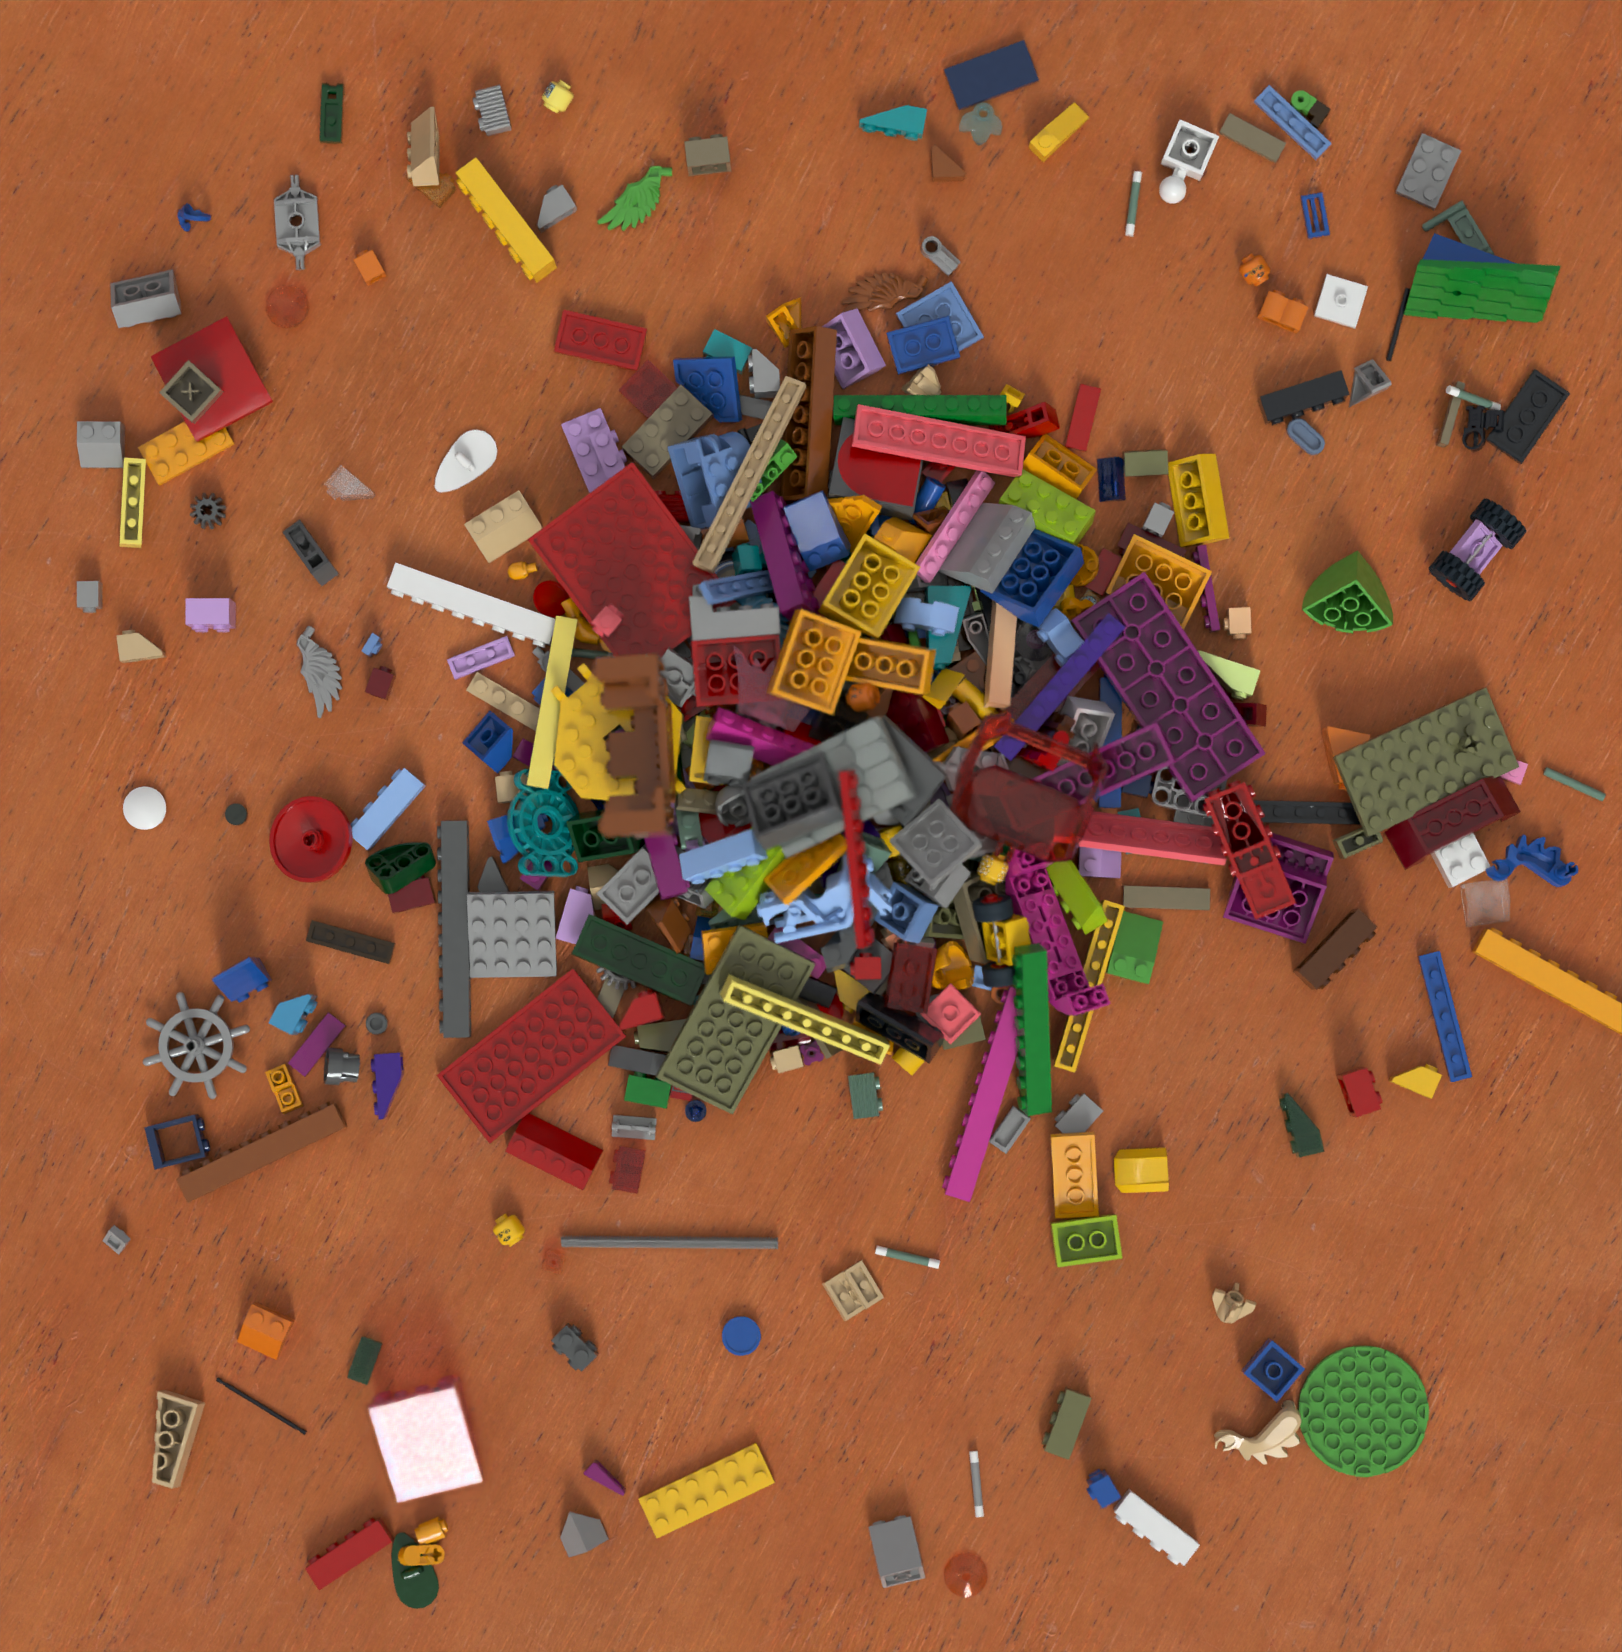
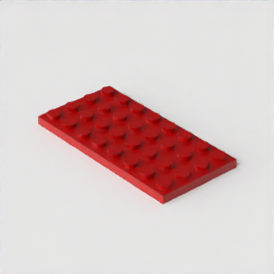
M573 968L436 1076L490 1144L627 1036L619 1029L614 1019Z

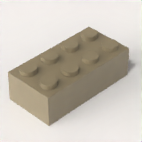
M680 385L626 441L622 449L646 473L655 479L671 462L667 447L694 438L713 418V415L686 388Z

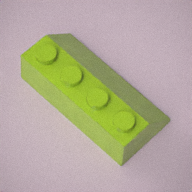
M1051 843L1057 861L1046 867L1055 895L1056 897L1060 896L1063 900L1060 904L1066 914L1070 912L1074 917L1071 921L1076 929H1082L1086 935L1106 923V916L1101 904L1062 845Z

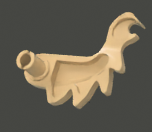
M1286 1400L1281 1405L1282 1409L1255 1437H1243L1232 1430L1217 1431L1214 1434L1215 1449H1217L1218 1443L1223 1441L1225 1443L1223 1451L1238 1449L1245 1460H1250L1251 1455H1253L1264 1465L1267 1464L1266 1455L1277 1458L1287 1457L1288 1453L1284 1447H1294L1300 1443V1438L1296 1434L1301 1425L1300 1412L1295 1409L1293 1401Z

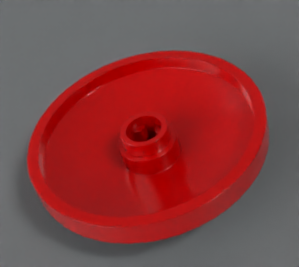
M301 797L288 803L276 816L270 831V851L275 864L286 876L300 882L318 883L331 878L345 865L352 849L353 835L348 817L337 804L321 797Z

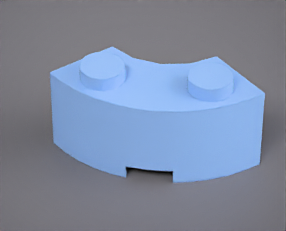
M902 598L897 607L894 623L901 625L902 629L913 632L915 629L932 631V634L936 636H945L947 633H954L959 607L934 601L933 604L921 603L919 598Z
M1056 607L1049 612L1040 627H1037L1039 630L1037 632L1038 637L1042 642L1048 644L1056 655V662L1061 667L1084 642L1072 627L1069 619Z

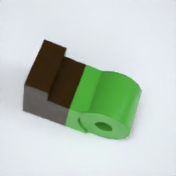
M1303 90L1296 91L1290 100V105L1299 113L1309 118L1311 124L1316 129L1320 127L1331 110Z

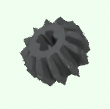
M202 493L203 500L195 497L194 499L198 504L190 505L192 509L196 510L191 512L190 516L196 517L194 523L196 525L201 523L202 529H205L207 525H209L210 529H214V522L219 526L222 524L219 517L226 518V514L221 513V511L226 510L227 507L220 505L223 501L222 498L219 497L215 500L216 495L214 493L210 494L209 499L206 493ZM206 507L210 508V510L212 511L211 515H204V513H206L204 511Z

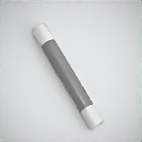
M969 1451L975 1517H984L978 1451Z

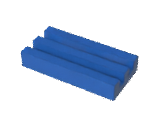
M1323 193L1301 196L1308 239L1329 236L1330 232ZM1315 198H1318L1324 231H1320ZM1307 200L1310 201V206H1311V212H1312L1313 223H1314V228H1315V232H1313V233H1312V227H1311V222H1310V216H1309V211H1308Z

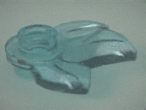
M982 102L977 104L972 112L964 114L960 121L959 131H971L974 142L980 146L988 140L990 133L1001 135L1002 122L994 115L993 107L988 103ZM986 111L987 116L981 117L979 112Z

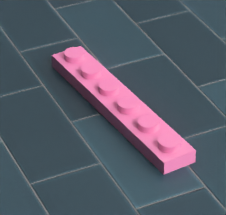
M976 470L917 560L916 564L920 566L917 575L924 583H931L994 486L995 482L986 472Z

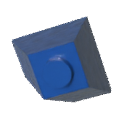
M540 814L537 818L538 827L542 831L546 828L545 822L549 821L546 814ZM508 815L487 821L493 841L498 851L500 850L501 854L499 855L504 864L511 861L519 853L509 835Z

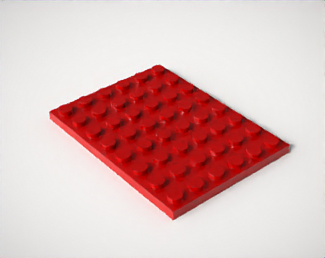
M633 462L527 539L592 627H594L592 621L609 604H612L624 615L621 624L609 637L605 635L600 637L614 657L658 654L662 657L669 647L671 649L677 647L692 635L689 596H692L693 585L719 579L715 572L713 574L693 565L698 549ZM736 600L712 604L713 612H717V608L732 606L736 603Z

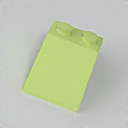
M1198 650V653L1218 683L1227 692L1232 693V698L1243 701L1253 695L1260 670Z

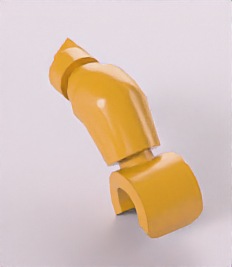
M569 598L562 602L566 617L578 619L575 632L576 639L582 643L594 645L601 643L602 648L611 653L599 635L592 630L593 627L590 623L586 621L585 617H581L580 614L582 612L573 600Z

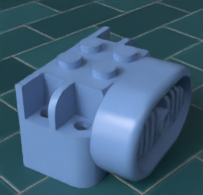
M728 432L720 436L710 434L667 447L691 527H711L751 446L740 433ZM749 501V503H748L746 509L751 507L750 501Z

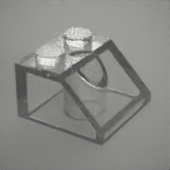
M1507 878L1503 881L1488 880L1460 885L1466 927L1510 921V893Z

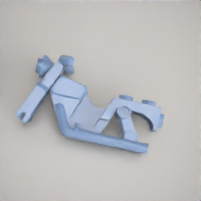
M847 851L842 855L843 870L827 877L826 890L819 898H816L806 888L786 906L774 891L760 894V904H757V911L759 917H763L766 926L769 925L771 917L783 912L782 917L774 918L776 928L783 927L782 932L774 933L776 943L846 929L852 925L854 916ZM865 854L864 862L867 864L868 869L866 885L870 889L868 899L879 910L880 914L887 915L884 908L892 912V906L886 901V897L883 894L891 898V891L871 872L874 871L872 858H867ZM808 921L816 923L815 925L796 928L795 924Z

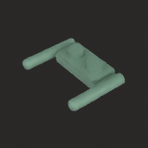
M1462 200L1422 225V229L1427 232L1448 219L1461 243L1495 255Z

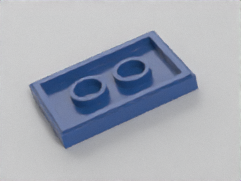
M949 316L886 333L898 375L925 368L928 364L932 366L960 358Z

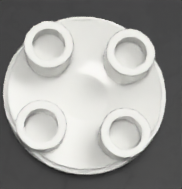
M139 787L132 790L126 796L123 804V813L128 823L133 827L142 830L152 829L163 822L166 814V802L161 793L156 789Z

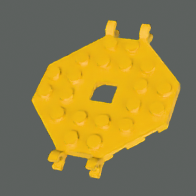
M583 663L577 669L587 680L584 685L569 697L558 686L551 690L552 694L561 703L554 765L582 799L609 801L608 796L635 794L634 781H637V778L613 779L611 774L607 773V761H610V752L606 751V741L604 740L619 725L626 732L635 731L631 727V716L634 715V710L607 711L604 706H601L600 693L604 692V683H599L596 677L593 678L591 670ZM665 696L667 703H671L675 790L680 794L686 789L677 777L683 714L669 697Z

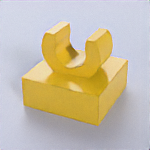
M1006 384L1000 394L1006 395L1007 403L1011 406L1008 411L1010 413L1013 412L1015 407L1018 408L1025 396L1024 393Z

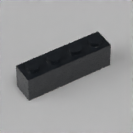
M1342 370L1261 396L1257 401L1265 424L1271 423L1274 426L1283 423V418L1292 416V419L1304 416L1305 411L1312 409V412H1317L1325 409L1324 405L1332 403L1335 406L1344 403L1345 398L1350 394Z

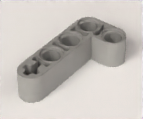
M1167 767L1158 770L1152 792V801L1155 805L1212 819L1211 815L1207 816L1206 812L1198 809V803L1208 796L1202 795L1191 803L1189 801L1186 807H1180L1177 804V797L1186 795L1182 790L1174 789V777L1169 781H1164L1161 778V771L1168 769ZM1157 791H1165L1168 795L1167 800L1159 802L1155 797Z

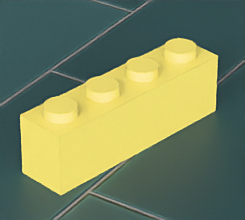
M124 458L119 547L141 548L146 459Z

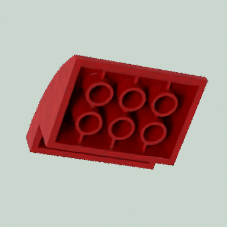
M227 316L150 356L165 385L189 360L224 392L195 424L180 412L196 442L273 403L247 349L239 339Z

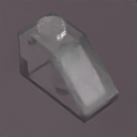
M342 465L336 469L324 484L328 488L326 492L335 500L338 497L343 501L371 499L376 496L373 491Z

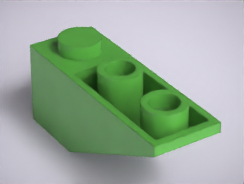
M780 439L761 477L762 483H758L750 499L752 502L798 457L784 440Z

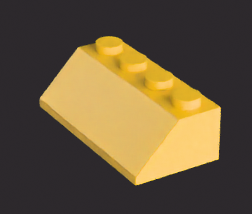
M1197 454L1168 462V475L1180 547L1229 539L1216 454Z

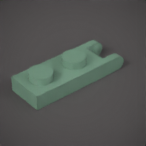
M675 801L674 805L682 850L686 849L685 841L698 839V846L702 847L703 839L698 812L676 810Z

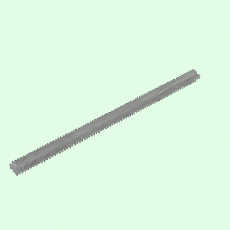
M563 1235L561 1237V1247L573 1246V1248H582L584 1246V1248H590L592 1246V1248H609L611 1246V1248H629L630 1246V1248L687 1247L690 1249L694 1247L695 1249H702V1247L703 1249L705 1247L706 1249H712L713 1247L714 1249H721V1247L722 1249H731L732 1247L733 1249H740V1247L741 1249H748V1247L749 1249L751 1247L752 1249H759V1247L760 1249H767L768 1247V1249H778V1237H771V1239L769 1237L768 1239L767 1237H763V1239L762 1237L760 1239L759 1237H752V1239L751 1237L749 1239L748 1237H744V1239L743 1237L741 1239L740 1237H733V1239L732 1237H725V1239L724 1237L722 1239L721 1237H717V1239L716 1237L714 1239L713 1237H706V1239L703 1237L702 1239V1236L701 1238L698 1236L697 1239L695 1236L694 1239V1236L692 1238L687 1236L686 1239V1236L684 1238L683 1236L682 1238L680 1236L679 1238L677 1236L676 1238L675 1236L673 1238L672 1236L671 1238L669 1236L668 1238L667 1236L665 1238L664 1236L663 1238L661 1236L660 1238L659 1236L657 1238L656 1236H652V1238L651 1236L649 1238L648 1236L646 1238L645 1236L644 1238L642 1236L641 1238L640 1236L638 1238L637 1236H633V1238L632 1236L630 1238L629 1236H625V1238L624 1236L622 1238L621 1236L619 1238L618 1236H614V1238L613 1236L611 1238L610 1236H606V1238L605 1236L603 1238L602 1236L600 1238L599 1236H595V1238L594 1236L592 1238L591 1236H587V1238L584 1236L583 1238V1235L581 1237L579 1235L578 1238L576 1235L575 1238L574 1235L572 1238V1235L571 1237L569 1235L564 1237Z

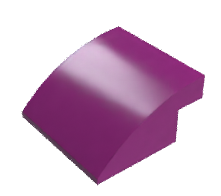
M1272 833L1271 843L1273 846H1278L1282 856L1278 860L1296 904L1255 920L1237 876H1234L1223 918L1306 944L1327 887V875L1334 859V852Z

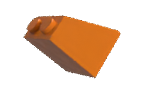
M1327 726L1322 729L1321 734L1333 784L1339 785L1338 789L1346 790L1333 757L1370 740L1371 735Z

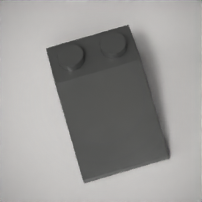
M838 930L824 947L842 942ZM874 938L872 945L866 948H859L852 962H855V957H859V953H872V957H881L882 980H857L873 994L878 991L902 962V960ZM850 966L847 968H843L847 973L851 975Z

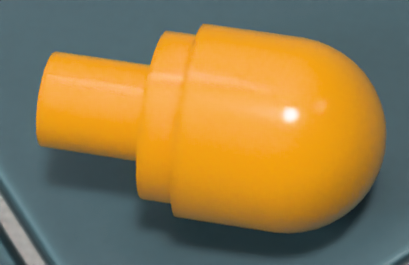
M521 561L511 564L507 572L511 579L520 580L530 576L531 572L538 571L537 563L527 564V562Z

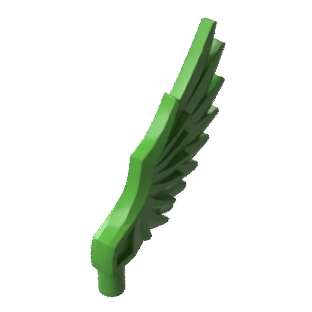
M650 166L648 172L640 181L627 185L623 194L614 201L617 205L597 221L598 225L612 221L607 227L608 230H611L623 222L621 230L625 231L631 223L632 228H636L639 218L640 223H644L646 214L648 217H651V209L655 211V202L659 203L661 176H672V168Z

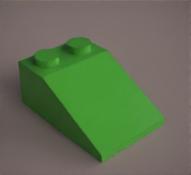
M1123 911L1105 973L1149 984L1163 921Z

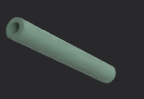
M1548 767L1543 772V775L1600 801H1603L1606 796L1605 793Z

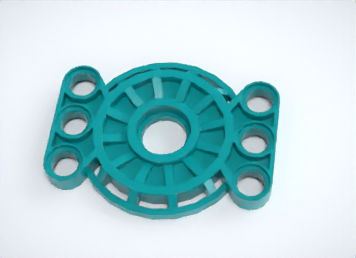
M529 769L518 771L514 776V784L521 791L511 801L507 825L513 844L523 855L518 862L519 871L526 876L568 877L574 875L578 870V864L570 856L574 852V846L566 823L579 813L576 804L566 793L572 786L566 780V786L562 787L559 784V777L563 775L560 771L551 770L548 789L527 786L521 782V775L525 774L528 777ZM519 800L520 802L517 805L516 810H514L516 802ZM540 814H546L552 820V830L548 834H544L538 827L537 818ZM527 859L533 863L532 871L527 870L525 867ZM546 860L552 864L550 872L544 868ZM564 861L569 862L571 865L570 872H566L563 869Z

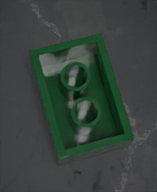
M605 809L578 813L566 822L578 862L635 853L645 845L644 838H636L634 836L605 837L603 832L599 830V819H602V813H606Z

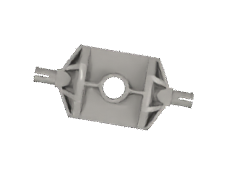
M291 175V188L274 199L276 240L279 249L294 255L296 270H300V266L304 270L305 255L321 246L318 198L301 190L299 175H295V178L294 175ZM296 215L301 216L302 223L299 226L291 225L292 217Z
M958 746L952 749L945 761H934L948 774L945 781L948 789L951 791L998 797L1007 782L1021 783L1022 779L1019 778H1023L1022 774L1009 771L1002 753L966 749ZM971 766H975L978 770L976 778H972L969 775Z

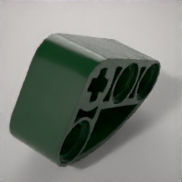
M412 842L390 846L377 851L366 859L365 865L375 885L385 894H393L433 869L436 865V860L430 844Z

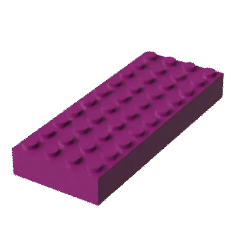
M1145 572L1071 620V624L1084 641L1108 613L1125 626V629L1097 660V663L1141 729L1160 721L1177 758L1176 762L1166 767L1190 803L1266 754Z

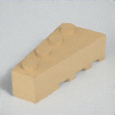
M162 1390L157 1391V1430L155 1433L156 1447L153 1460L152 1482L173 1489L181 1485L205 1402Z

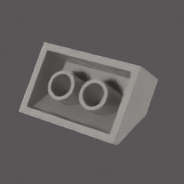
M173 269L110 283L111 309L118 328L132 327L135 324L149 323L157 319L172 318L181 314V302Z

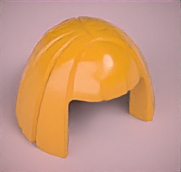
M946 942L930 958L926 976L932 987L944 990L951 983L957 990H961L973 985L974 969L971 967V960L966 955L967 953L964 952V949L960 945L958 946L957 942Z

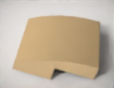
M862 1260L822 1284L844 1321L884 1298Z

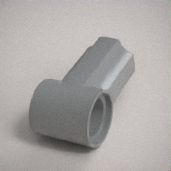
M930 236L923 241L920 249L922 255L929 258L947 276L961 263L941 244L938 238ZM931 242L936 245L937 249L931 253L926 250L925 245Z

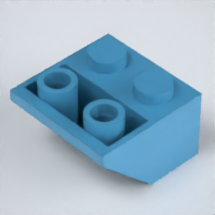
M307 994L279 1003L269 1024L290 1035L302 1033L308 1023L305 1020L308 1013H313L318 1004L315 1001L317 996Z

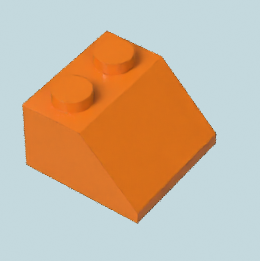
M255 1302L251 1305L244 1320L237 1342L277 1360L295 1320Z

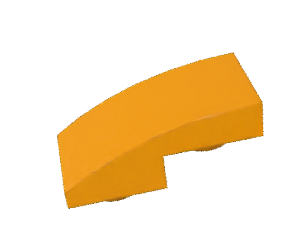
M286 1064L265 1072L283 1114L303 1106Z

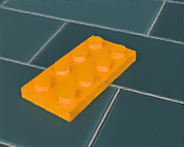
M184 421L139 446L138 449L143 458L146 459L149 469L160 486L233 446L235 443L226 427L196 442Z
M839 833L788 857L763 880L787 906L847 851L846 839Z
M1094 1132L1051 1134L1055 1219L1099 1216Z

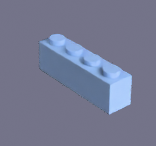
M406 768L402 771L398 769L391 777L393 780L388 787L384 785L377 793L378 799L374 803L369 802L363 809L365 814L360 819L356 818L351 823L353 838L368 851L374 847L426 786Z
M751 829L679 854L682 877L684 880L692 882V884H701L705 882V879L721 877L725 872H736L741 870L743 866L757 865L760 863V860L767 858V853L756 840L754 830Z

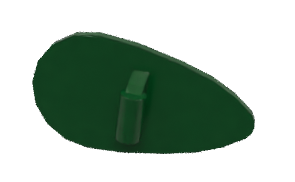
M400 1532L396 1535L392 1548V1571L396 1594L407 1607L415 1609L424 1608L430 1605L437 1597L439 1590L438 1578L432 1565L405 1566L399 1562L398 1552L402 1547L419 1545L412 1537L404 1532Z

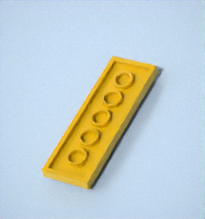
M756 1442L638 1498L656 1538H659L775 1483Z

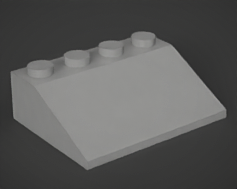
M982 503L938 572L993 594L1036 527L1032 512L1014 505Z

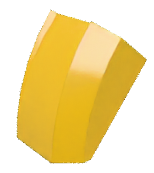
M1166 1147L1120 1149L1114 1158L1115 1185L1121 1193L1169 1191Z

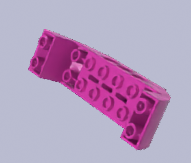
M1049 840L1012 852L1008 861L1009 869L1006 873L1005 889L1006 895L1012 899L1013 914L1027 917L1031 944L1039 943L1047 950L1048 1001L1059 1011L1075 1016L1110 1005V1001L1103 984L1090 987L1046 870V867L1057 861Z

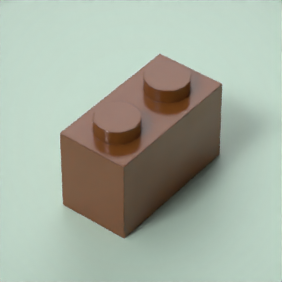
M967 701L962 704L959 702L954 704L949 709L950 712L947 714L945 725L956 734L958 740H961L981 725V720Z

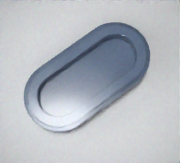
M1296 418L1290 421L1287 426L1288 436L1307 454L1317 455L1324 449V438L1305 420Z

